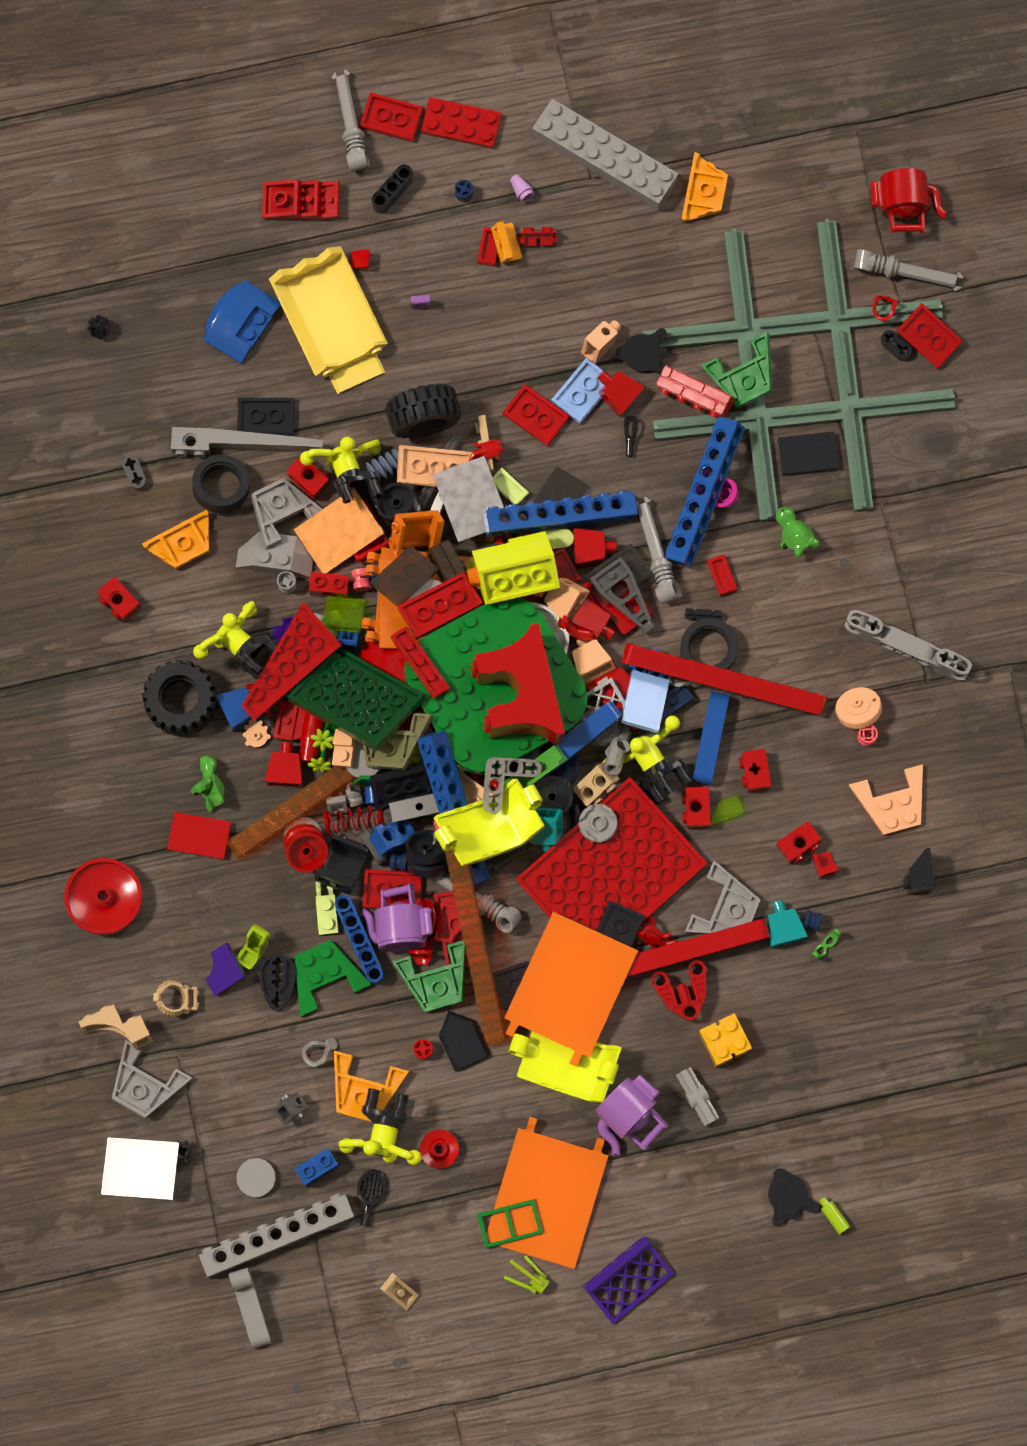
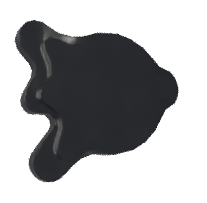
M659 328L652 334H635L623 346L617 348L616 356L633 370H652L661 375L666 366L664 358L668 350L660 347V343L667 336V331L664 328Z
M782 1168L775 1170L773 1181L768 1190V1198L774 1210L772 1219L774 1226H781L786 1219L798 1220L801 1209L810 1213H816L819 1210L818 1203L810 1199L807 1188L799 1177L787 1173Z

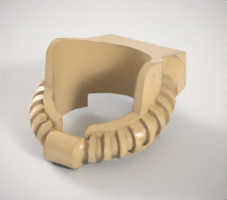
M176 980L164 981L163 984L161 983L158 986L157 992L153 993V1001L157 1003L158 1009L163 1014H166V1016L175 1017L182 1015V1013L187 1015L189 1012H194L199 1008V1002H197L199 990H197V987H189L187 984L182 985V983L176 982ZM165 988H174L181 993L183 1002L179 1009L172 1010L163 1004L161 993Z

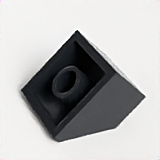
M926 848L910 867L905 878H903L904 890L907 889L908 895L929 893L935 886L930 848Z

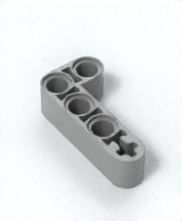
M249 1268L229 1273L231 1285L237 1297L252 1349L272 1343Z

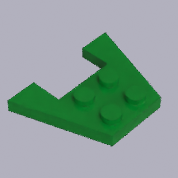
M768 332L751 340L757 357L728 372H725L722 362L718 357L701 365L725 393L735 398L734 404L738 408L773 392L770 334Z
M331 940L295 955L300 1017L318 1010L311 994L312 991L345 976L354 993L372 986Z
M467 940L447 945L452 964L416 974L412 956L392 961L424 1012L427 1013L463 1002Z

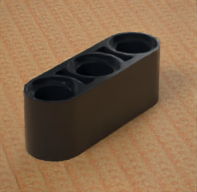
M400 165L372 196V206L375 212L382 214L388 211L413 182V171L410 166ZM402 173L409 174L407 178L400 177ZM394 186L397 190L390 192L388 188ZM378 200L385 201L383 205L376 204Z

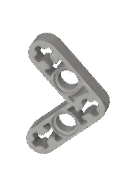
M489 758L485 768L482 803L484 810L492 814L498 813L501 810L505 776L536 777L542 770L540 762L525 758ZM512 762H517L518 764L516 772H511L509 769ZM492 764H499V768H492ZM532 764L536 766L532 773L531 770L523 769L524 766H532ZM491 774H494V775L497 774V775H499V778H498V777H495V776H491ZM496 780L498 788L492 791L489 786L490 782ZM489 793L497 794V797L489 796ZM493 801L496 803V806H493L491 808L489 807V803H492Z

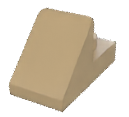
M393 1273L380 1288L406 1311L419 1296Z

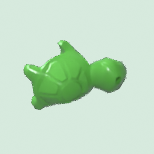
M781 507L777 510L776 521L784 527L780 543L782 549L788 546L794 550L795 557L799 558L803 555L804 549L809 546L815 548L820 545L819 540L814 537L813 528L800 520H796L795 512L790 507Z
M203 755L200 758V770L203 779L191 788V793L193 795L196 792L202 794L206 800V808L211 812L216 806L224 803L225 787L218 776L214 774L217 767L216 760L211 756Z

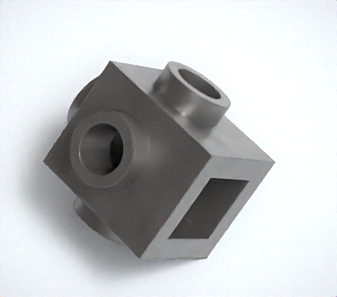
M298 1092L291 1096L289 1094L283 1096L273 1111L285 1126L293 1120L298 1122L305 1116L303 1112L309 1107Z

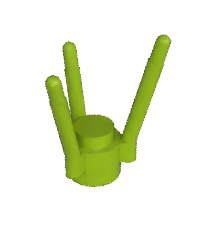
M527 1255L524 1256V1259L536 1271L537 1274L534 1276L518 1263L510 1260L513 1266L531 1279L529 1284L532 1286L508 1276H504V1279L528 1289L534 1294L536 1291L541 1294L550 1282L546 1279L547 1276L540 1271Z

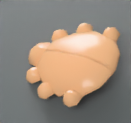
M251 719L249 725L244 726V729L247 730L243 733V737H246L247 740L245 745L260 747L266 743L267 739H270L271 736L266 731L268 727L262 726L263 722L261 720L256 722V720Z

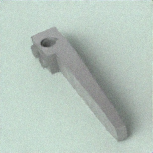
M172 427L171 437L172 454L178 457L194 455L195 457L203 458L206 455H210L211 448L309 451L310 449H323L324 447L323 440L212 428ZM189 440L196 441L193 446H187L186 443Z

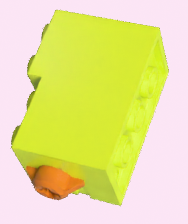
M545 531L508 539L509 543L472 551L475 567L469 568L467 575L469 583L481 590L485 605L531 594L542 597L545 591L560 588L554 553Z

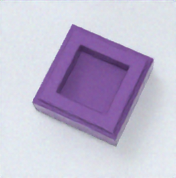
M430 295L411 296L412 308H430Z

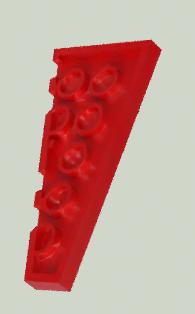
M304 602L241 706L254 721L341 646Z

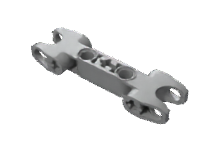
M852 610L846 619L844 627L850 634L866 642H875L917 663L929 666L940 675L955 681H965L970 672L972 664L967 658L949 649H940L900 629L882 623L879 618L859 610ZM852 621H857L860 624L856 625ZM956 667H960L964 671L957 670Z

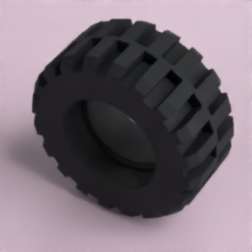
M442 383L422 385L401 392L399 395L389 399L385 408L392 433L402 439L424 437L441 432L455 425L461 417L455 389L448 384Z
M176 660V663L168 661L165 663L166 666L155 668L156 672L154 674L151 673L148 676V683L145 682L143 688L145 691L142 693V699L146 713L153 724L167 734L170 732L173 736H179V734L187 736L192 731L197 733L200 731V727H206L209 724L208 720L213 718L215 714L217 692L210 675L201 666H196L191 661L186 663L182 662V660ZM177 682L192 684L198 693L196 705L184 714H172L165 709L162 703V696L165 690Z

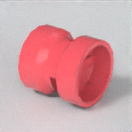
M365 568L351 571L352 578L354 579L353 591L361 592L372 589L371 582L369 581L370 576H365Z
M873 725L861 728L857 735L860 745L865 747L872 746L878 736L877 729Z

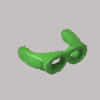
M835 928L823 940L822 944L815 948L812 956L816 960L822 958L826 954L827 948L833 947L836 944L841 932ZM828 938L833 939L831 944H826ZM822 947L824 951L819 954L817 950Z

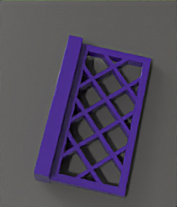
M642 1236L582 1287L611 1323L614 1324L674 1273L652 1247L647 1238ZM648 1249L653 1254L652 1263L642 1262V1254ZM629 1264H638L637 1275L626 1274ZM641 1264L652 1265L651 1277L640 1276ZM655 1266L664 1267L667 1274L662 1278L654 1277ZM622 1276V1288L611 1287L612 1278ZM626 1277L637 1278L636 1290L625 1288ZM640 1278L651 1279L650 1288L646 1291L639 1290ZM600 1288L608 1289L607 1301L598 1300L594 1293ZM611 1290L622 1291L621 1302L610 1301ZM624 1291L635 1292V1300L632 1303L623 1302ZM609 1304L620 1305V1311L615 1317H612L608 1312Z

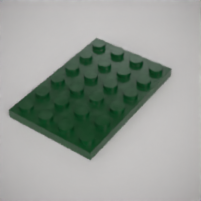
M341 647L312 670L287 696L289 702L376 752L425 700L423 693Z

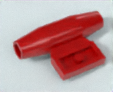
M280 700L273 738L292 742L300 739V761L311 763V758L317 760L321 749L320 745L313 747L315 740L311 739V735H317V729H320L323 733L326 722L291 702Z

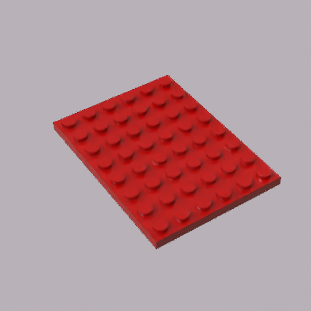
M631 777L600 803L611 808L617 818V829L611 838L600 843L591 842L581 834L577 824L556 845H553L515 879L549 919L552 913L555 912L596 931L609 900L645 916V920L707 864Z

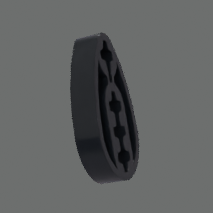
M280 954L266 958L259 970L260 985L264 998L270 1008L276 1012L282 1011L290 1001L297 976L296 967L292 960ZM277 959L284 963L280 965V971L283 972V975H280L279 979L283 984L279 985V988L272 984V982L276 981V976L273 975V972H276L277 968L273 965V962H276ZM277 992L279 993V1000L283 1001L282 1004H279V1007H275V1004H272V1001L276 1000Z

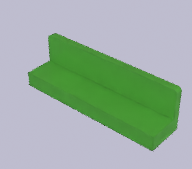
M555 744L534 759L540 762L542 766L541 773L538 776H511L504 781V786L512 779L517 778L524 789L539 781L568 759L560 747ZM532 764V766H525L523 769L531 770L532 773L536 766Z

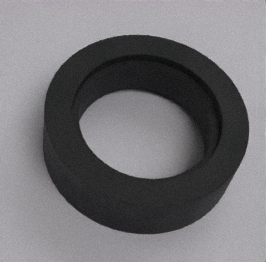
M214 455L204 459L198 464L193 473L192 490L194 497L199 505L210 512L228 513L238 509L246 501L249 494V474L247 469L239 460L227 455ZM214 470H227L237 477L240 485L235 494L228 498L219 499L207 494L202 486V482L206 475Z
M713 618L700 619L692 623L685 630L681 639V657L696 661L690 650L691 641L697 634L703 631H714L725 639L728 653L720 663L713 666L729 670L733 666L738 652V641L732 628L725 622Z

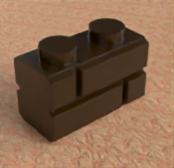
M449 540L428 549L426 554L441 583L463 572L466 574V565L464 561L459 560L457 548Z

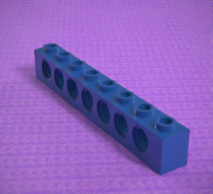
M718 416L717 421L713 425V432L706 443V450L700 459L697 474L693 477V484L686 496V503L679 514V521L673 530L671 542L666 548L665 558L669 559L672 563L689 568L693 566L745 427L737 421Z
M620 491L614 495L602 493L597 497L584 495L580 499L567 497L563 498L562 501L556 502L552 499L539 504L528 502L523 506H517V504L507 505L506 508L493 506L485 510L483 519L486 536L493 537L635 519L638 512L634 492ZM611 503L618 504L620 509H614ZM593 505H598L601 511H595ZM574 508H581L583 513H576ZM556 510H562L564 516H559ZM537 512H543L546 518H540ZM519 514H524L527 520H521ZM500 517H507L509 522H502Z
M446 730L432 732L418 738L417 742L439 814L468 805ZM450 850L461 887L474 885L490 878L485 860L461 866L454 852Z

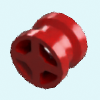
M420 1039L415 1042L413 1051L418 1059L426 1060L432 1056L433 1047L428 1040Z

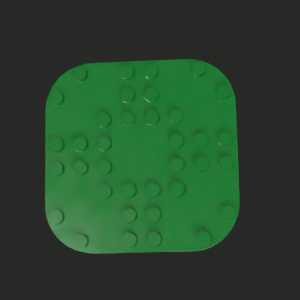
M519 597L487 605L483 604L417 641L450 687V690L433 700L407 661H405V683L424 694L425 700L418 707L422 709L424 714H431L433 716L430 724L435 732L446 730L456 766L465 772L485 775L486 762L489 758H521L550 742L543 737L523 733L489 739L488 733H485L483 728L487 710L499 704L511 703L517 698L514 688L505 682L476 684V679L471 677L470 672L471 662L474 660L475 654L491 652L512 645L526 634L531 624L539 623L563 723L564 735L572 731L579 724L586 709L587 691L582 678L539 609L529 601ZM492 764V768H499V764Z

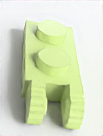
M315 881L319 936L339 934L333 888L327 886L329 895L321 896V883Z

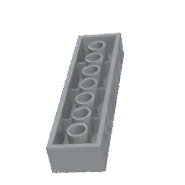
M551 99L532 128V136L657 211H659L678 182L677 172L554 99Z

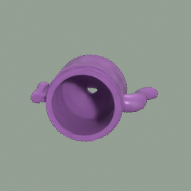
M412 883L388 890L382 889L381 908L374 911L375 919L372 913L363 908L360 914L366 920V931L369 940L377 944L380 951L404 952L423 948L427 942L426 935L433 933L432 909L416 904L414 885ZM405 893L409 894L410 904L395 902L388 906L387 897Z
M639 1075L635 1080L629 1077L626 1078L595 1111L600 1118L597 1127L599 1134L611 1145L612 1155L615 1153L621 1156V1148L618 1139L611 1132L610 1128L621 1139L628 1136L646 1151L651 1142L664 1128L667 1129L668 1124L653 1109L657 1104L654 1099L658 1096L659 1091L642 1075ZM652 1115L659 1123L641 1141L633 1133L640 1131L648 1123Z

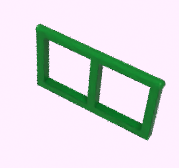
M534 1199L477 1214L485 1249L544 1233ZM531 1204L538 1231L515 1237L509 1210ZM505 1211L512 1238L488 1243L482 1217Z

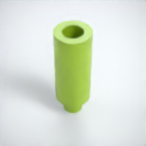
M826 1197L819 1200L823 1206L821 1208L822 1212L839 1235L851 1227L833 1201L829 1202Z

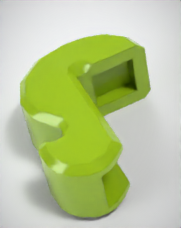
M257 924L250 928L246 935V944L236 957L242 966L249 970L256 966L268 946L270 932Z

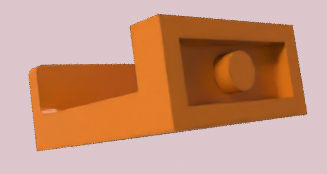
M438 510L395 514V519L392 523V535L389 538V547L394 551L395 555H400L401 548L428 546L430 549L440 544L445 521Z

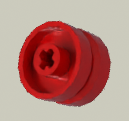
M298 824L289 829L284 836V853L288 863L295 870L304 873L314 872L318 869V866L322 867L326 862L328 856L327 843L320 829L314 825Z

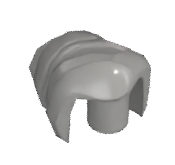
M352 782L347 785L345 796L347 804L355 807L364 802L360 793V786L352 785Z

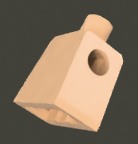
M615 320L610 324L603 321L585 338L581 354L596 364L615 344L618 331L621 329L620 324Z
M560 578V588L548 590L544 602L558 618L561 617L562 619L563 615H566L572 621L590 591L566 578Z
M577 640L578 648L572 651L576 670L585 685L616 669L610 656L597 640L590 642Z

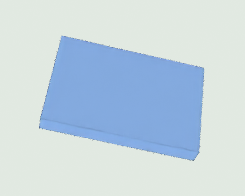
M586 358L551 399V402L581 424L602 399L598 392L604 385L596 378L603 370Z
M633 670L620 723L658 733L670 680Z

